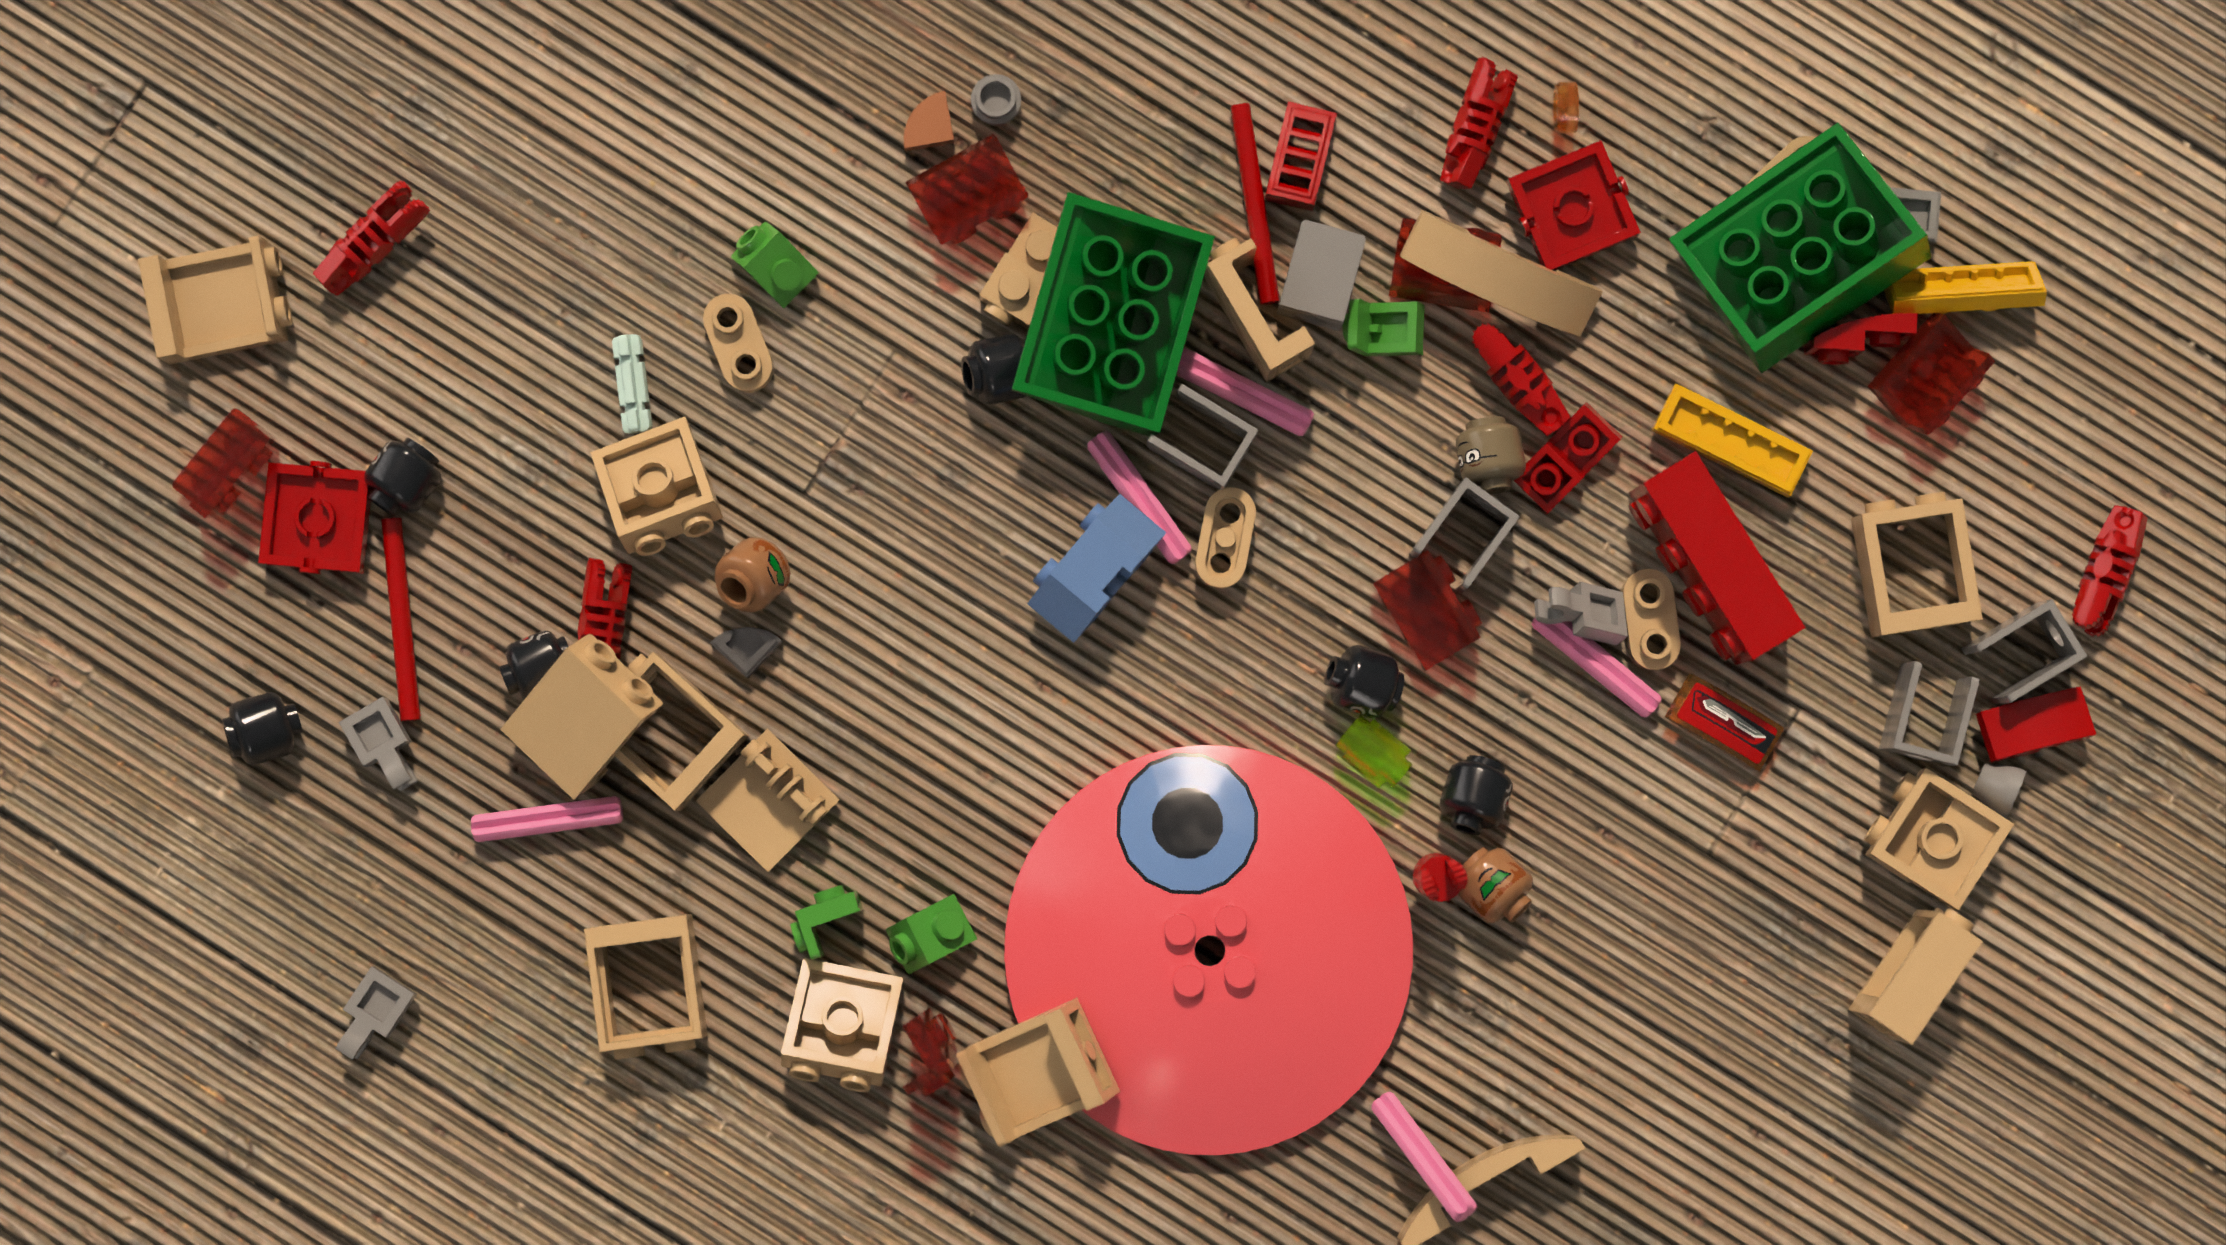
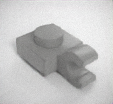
M1579 582L1570 591L1561 587H1551L1548 590L1549 601L1541 599L1534 601L1535 617L1541 623L1557 624L1570 621L1573 626V635L1612 645H1618L1628 637L1624 598L1621 591Z
M381 697L339 722L361 764L368 768L379 762L388 782L394 790L398 788L399 791H402L418 782L411 766L399 751V749L412 741L388 698Z
M371 966L343 1008L345 1012L355 1017L335 1049L352 1060L354 1058L359 1059L375 1031L384 1037H390L417 996V993L377 967Z

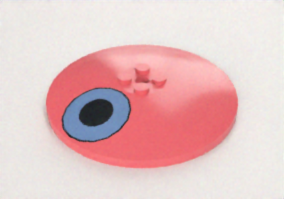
M1195 745L1162 750L1123 763L1099 776L1077 792L1054 815L1029 851L1017 877L1007 915L1004 960L1007 986L1018 1023L1078 998L1120 1089L1118 1094L1104 1104L1088 1111L1083 1109L1082 1111L1111 1131L1150 1147L1189 1155H1226L1269 1147L1301 1134L1341 1108L1363 1086L1390 1047L1403 1016L1413 969V935L1411 916L1404 887L1395 864L1377 833L1348 799L1319 777L1282 758L1239 747ZM1207 935L1219 938L1225 948L1222 960L1211 966L1200 963L1195 956L1197 941Z

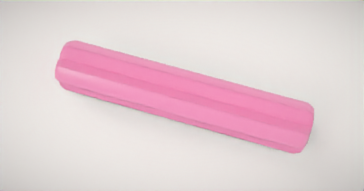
M1187 348L1183 349L1177 376L1298 436H1303L1307 432L1314 417L1312 410Z
M1106 430L1092 438L1087 444L1088 451L1118 493L1166 532L1157 545L1170 564H1174L1186 557L1192 550L1190 543L1112 434Z
M1536 617L1533 619L1532 626L1535 630L1638 715L1644 718L1648 717L1659 706L1662 698L1656 691L1594 640L1573 635L1572 622L1545 624L1537 621Z
M611 796L478 814L471 818V832L474 841L485 842L618 824L623 821V807L619 797Z
M1386 1092L1380 1098H1377L1372 1103L1371 1110L1452 1219L1456 1222H1461L1473 1214L1477 1204L1395 1094Z

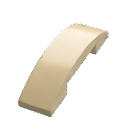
M1421 210L1400 253V257L1459 288L1517 314L1577 336H1581L1603 293L1598 287L1557 269L1556 271L1548 269L1470 234L1467 229L1424 210Z
M1556 1134L1523 1138L1487 1150L1468 1160L1452 1172L1467 1192L1527 1158L1534 1169L1542 1174L1586 1148L1582 1141L1574 1135ZM1431 1190L1416 1205L1397 1236L1401 1245H1419L1451 1226L1441 1209L1443 1205Z

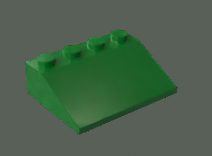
M1839 123L1824 131L1669 238L1670 244L1761 374L1932 258L1926 232Z
M1068 192L1011 390L1149 437L1151 434L1155 436L1160 433L1215 236Z

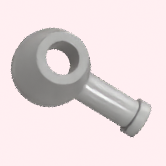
M1984 764L1972 794L1984 805L2007 819L2027 771L2010 765Z

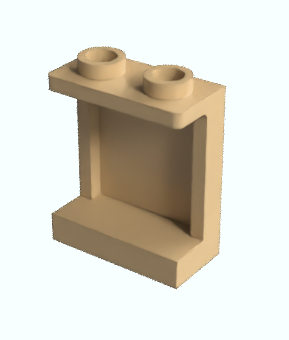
M257 235L249 237V243L171 259H164L159 255L139 258V269L156 358L171 365L289 341L286 326L292 325V313L287 297L280 296L276 277L283 276V266L277 247H271L267 240Z
M1233 238L1210 253L1212 259L1207 263L1205 281L1267 383L1310 358L1315 342L1305 326L1277 341L1237 274L1238 271L1253 263L1257 246L1252 238L1241 244L1237 238Z
M588 634L565 649L500 730L575 800L600 781L608 771L605 768L640 725L659 710L663 702L653 693L651 686L644 679L635 676L616 658L615 652L609 645L598 640L592 634Z
M1078 998L979 1040L957 1053L960 1078L969 1090H972L981 1109L980 1120L982 1126L989 1136L994 1137L998 1147L1007 1145L1024 1134L1083 1109L1088 1111L1102 1105L1120 1092Z

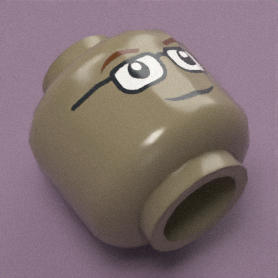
M1502 416L1483 417L1466 423V430L1456 438V449L1462 480L1465 477L1490 495L1511 490V481L1522 476L1526 469L1520 430L1516 426L1506 423L1505 418Z

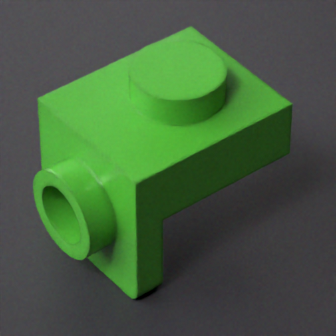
M767 222L762 223L759 227L754 226L747 230L736 244L737 250L731 255V258L783 308L819 274L811 263L777 229Z
M1350 299L1349 313H1346L1343 322V336L1347 342L1348 349L1366 357L1423 355L1425 305L1418 301L1369 303L1362 299Z
M839 885L813 894L816 902L815 905L795 911L798 921L791 923L790 926L800 953L808 950L811 960L825 955L815 926L862 911L863 907L857 891L845 894L843 885Z
M955 894L886 929L890 939V950L894 958L904 966L908 974L977 940Z

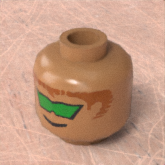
M750 537L739 542L720 559L715 567L714 578L718 594L727 605L742 612L754 613L766 608L784 592L790 583L791 572L788 560L774 543L763 538Z
M1482 847L1462 865L1467 872L1468 884L1458 895L1484 922L1495 923L1505 917L1512 923L1531 905L1532 900L1527 894L1531 890L1533 877L1504 848H1495L1489 851L1486 847Z

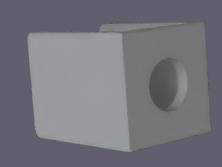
M1309 220L1302 221L1277 315L1340 331L1364 249L1365 236Z
M1181 384L1177 391V398L1241 436L1244 440L1222 476L1152 434L1147 440V448L1216 490H1223L1255 440L1258 429Z
M1466 477L1460 482L1408 554L1415 559L1422 552L1462 495L1501 522L1502 525L1456 587L1461 593L1469 588L1520 517Z
M2053 599L2031 605L1961 648L1965 655L1980 652L2036 618L2059 655V658L1994 696L1992 700L1995 705L2015 701L2087 657Z
M1917 661L1902 663L1879 750L1942 767L1957 766L1980 679L1971 676L1957 680L1939 752L1902 742L1922 668V663Z

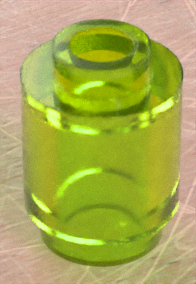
M1362 715L1357 717L1335 744V747L1344 753L1341 758L1378 789L1385 782L1394 787L1412 766V763L1406 759L1411 749L1375 719L1369 722Z

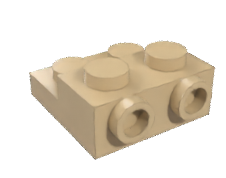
M1035 213L1031 214L1009 252H1005L979 294L980 300L987 304L983 310L985 314L1007 327L1010 326L1012 321H1015L1024 328L1029 329L1057 230L1055 225Z
M685 416L590 452L617 536L628 554L637 552L642 556L656 554L666 546L665 540L683 533L687 537L692 538L703 536L713 529L714 521L724 518L710 477L701 459L690 424Z
M1928 768L1919 770L1916 777L1907 772L1891 798L1899 803L1890 817L1887 819L1879 815L1866 833L1863 840L1871 846L1865 855L1907 883L1915 884L1945 905L1958 911L2009 834L2014 823Z
M803 958L782 1046L781 1067L790 1068L789 1075L791 1077L806 1082L819 1081L820 1074L841 1078L839 1084L843 1088L856 1092H868L871 1085L882 1086L904 978Z

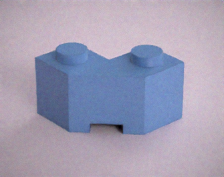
M1121 494L1106 508L1097 503L1079 525L1085 531L1059 563L1051 558L1033 580L1039 588L1027 604L1073 643L1098 618L1118 590L1144 563L1166 534L1162 528Z

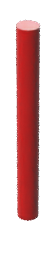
M1240 103L1230 106L1249 235L1257 246L1254 268L1260 305H1271L1279 303L1280 298L1250 103Z
M402 518L382 519L381 524L400 721L421 720Z

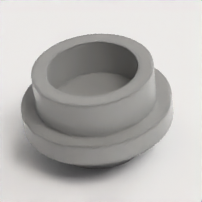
M1000 74L988 75L979 80L972 90V109L982 122L994 126L1004 125L1013 120L1020 110V90L1009 77Z

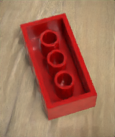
M1696 451L1629 492L1633 500L1628 505L1631 514L1643 530L1649 527L1660 543L1655 548L1660 561L1669 573L1672 574L1677 571L1687 587V589L1682 591L1685 601L1697 617L1703 614L1714 630L1713 633L1709 634V638L1723 660L1726 661L1731 658L1735 665L1752 661L1806 628Z

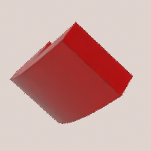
M1918 313L1883 314L1841 324L1807 342L1804 345V355H1818V363L1845 365L1849 364V357H1856L1865 351V338H1870V346L1900 347L1901 340H1907L1917 334Z
M1586 402L1526 463L1524 474L1513 481L1548 514L1623 436Z
M2081 686L2016 701L1975 714L1991 763L2030 755L2044 748L2082 741L2097 735Z

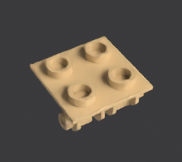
M767 728L757 739H753L740 752L741 756L696 802L769 872L840 799Z

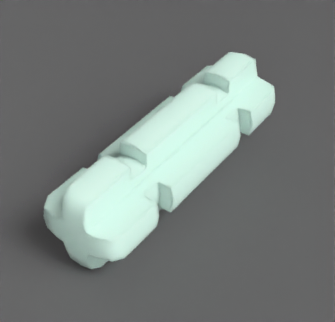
M636 334L620 335L613 338L612 348L614 359H619V365L615 366L619 405L621 407L625 406V413H621L622 430L626 434H640L653 427L651 410L645 408V403H650L645 362H640L639 356L644 355L642 338Z

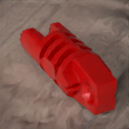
M1483 56L1476 61L1461 102L1463 106L1458 110L1452 127L1453 134L1449 135L1445 150L1447 154L1440 181L1456 189H1471L1480 169L1483 170L1492 151L1490 147L1494 145L1501 126L1500 118H1503L1518 79L1517 74L1506 69L1505 71L1502 70L1500 74L1498 73L1493 82V77L1496 76L1495 72L1497 71L1495 69V62Z
M397 181L366 211L368 215L363 218L360 217L345 232L347 234L344 239L340 237L335 242L329 254L313 272L318 281L332 294L340 295L355 281L358 282L373 270L371 266L376 263L379 264L393 250V245L395 243L399 244L429 214L430 209L422 200H410L413 191L404 181Z
M1482 323L1480 327L1476 326L1477 329L1473 330L1474 335L1471 336L1473 338L1472 343L1475 344V348L1479 349L1478 353L1491 367L1486 371V374L1516 411H1520L1546 436L1551 435L1562 427L1571 416L1554 389L1553 382L1524 346L1520 344L1515 348L1505 334L1500 333V329L1496 328V325L1491 326L1490 323H1487V325Z
M2114 505L2095 539L2093 551L2090 553L2088 564L2083 572L2084 575L2079 582L2078 587L2080 590L2074 603L2075 608L2072 609V620L2092 637L2097 636L2099 638L2100 635H2104L2108 631L2119 602L2124 600L2125 591L2135 570V564L2140 557L2148 517L2138 510Z
M589 558L586 565L581 601L582 610L577 630L578 640L588 634H592L598 640L609 645L615 652L616 658L620 660L622 649L620 645L624 635L625 612H627L632 565L619 563L614 567L608 601L602 600L605 584L604 577L606 575L604 561Z
M1427 854L1419 859L1414 867L1412 876L1414 886L1420 893L1432 901H1450L1467 887L1468 876L1462 864L1445 854Z

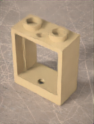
M1945 492L1930 493L1914 497L1916 506L1896 508L1895 500L1873 502L1864 505V514L1851 518L1871 638L1983 620L1962 498L1947 501ZM1945 516L1959 603L1891 613L1876 526Z
M652 652L648 658L640 654L627 667L635 676L641 677L650 684L660 673L721 729L672 784L668 783L626 743L615 755L619 761L674 811H681L749 735L660 654Z
M1937 907L1934 911L1916 909L1848 1010L1889 1039L1913 1045L1983 941L1970 933L1974 925L1962 915L1949 908L1946 912Z
M692 914L584 929L599 1052L613 1050L614 1060L645 1056L644 1046L664 1043L665 1053L696 1049L695 1039L703 1038L708 1033ZM678 937L690 1025L618 1035L607 946Z

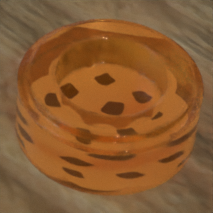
M1557 82L1553 92L1554 129L1557 130V133H1576L1579 119L1577 82Z

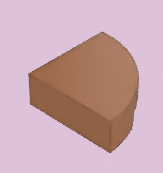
M945 91L927 97L912 111L904 130L905 152L955 143Z

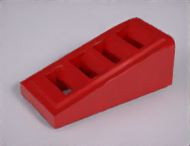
M1288 101L1264 198L1266 201L1313 212L1337 113ZM1294 118L1323 124L1322 134L1292 127ZM1292 137L1319 144L1318 150L1314 152L1289 146V138ZM1285 156L1314 162L1313 171L1283 164ZM1283 174L1310 181L1309 187L1305 189L1279 182L1280 175Z

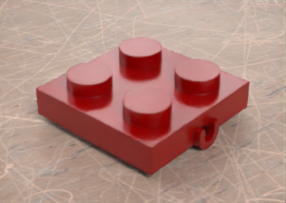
M1602 140L1510 177L1506 181L1521 218H1518V221L1523 225L1525 237L1530 238L1540 264L1553 271L1635 238L1641 233L1626 199V196L1629 195L1627 183L1622 176L1617 178Z
M310 461V466L268 462L258 564L299 568L300 573L321 575V570L364 574L371 501L368 497L372 493V489L364 480L366 471L331 468L332 463L322 461Z

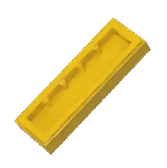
M2034 261L1914 269L1884 290L1892 314L1931 313L1940 315L1958 311H1995L2005 308L2045 306L2047 290Z
M1677 383L1673 385L1651 430L1787 498L1792 495L1813 450Z

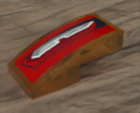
M1691 673L1688 674L1664 716L1701 741L1712 744L1749 769L1758 772L1761 771L1785 729L1739 699Z

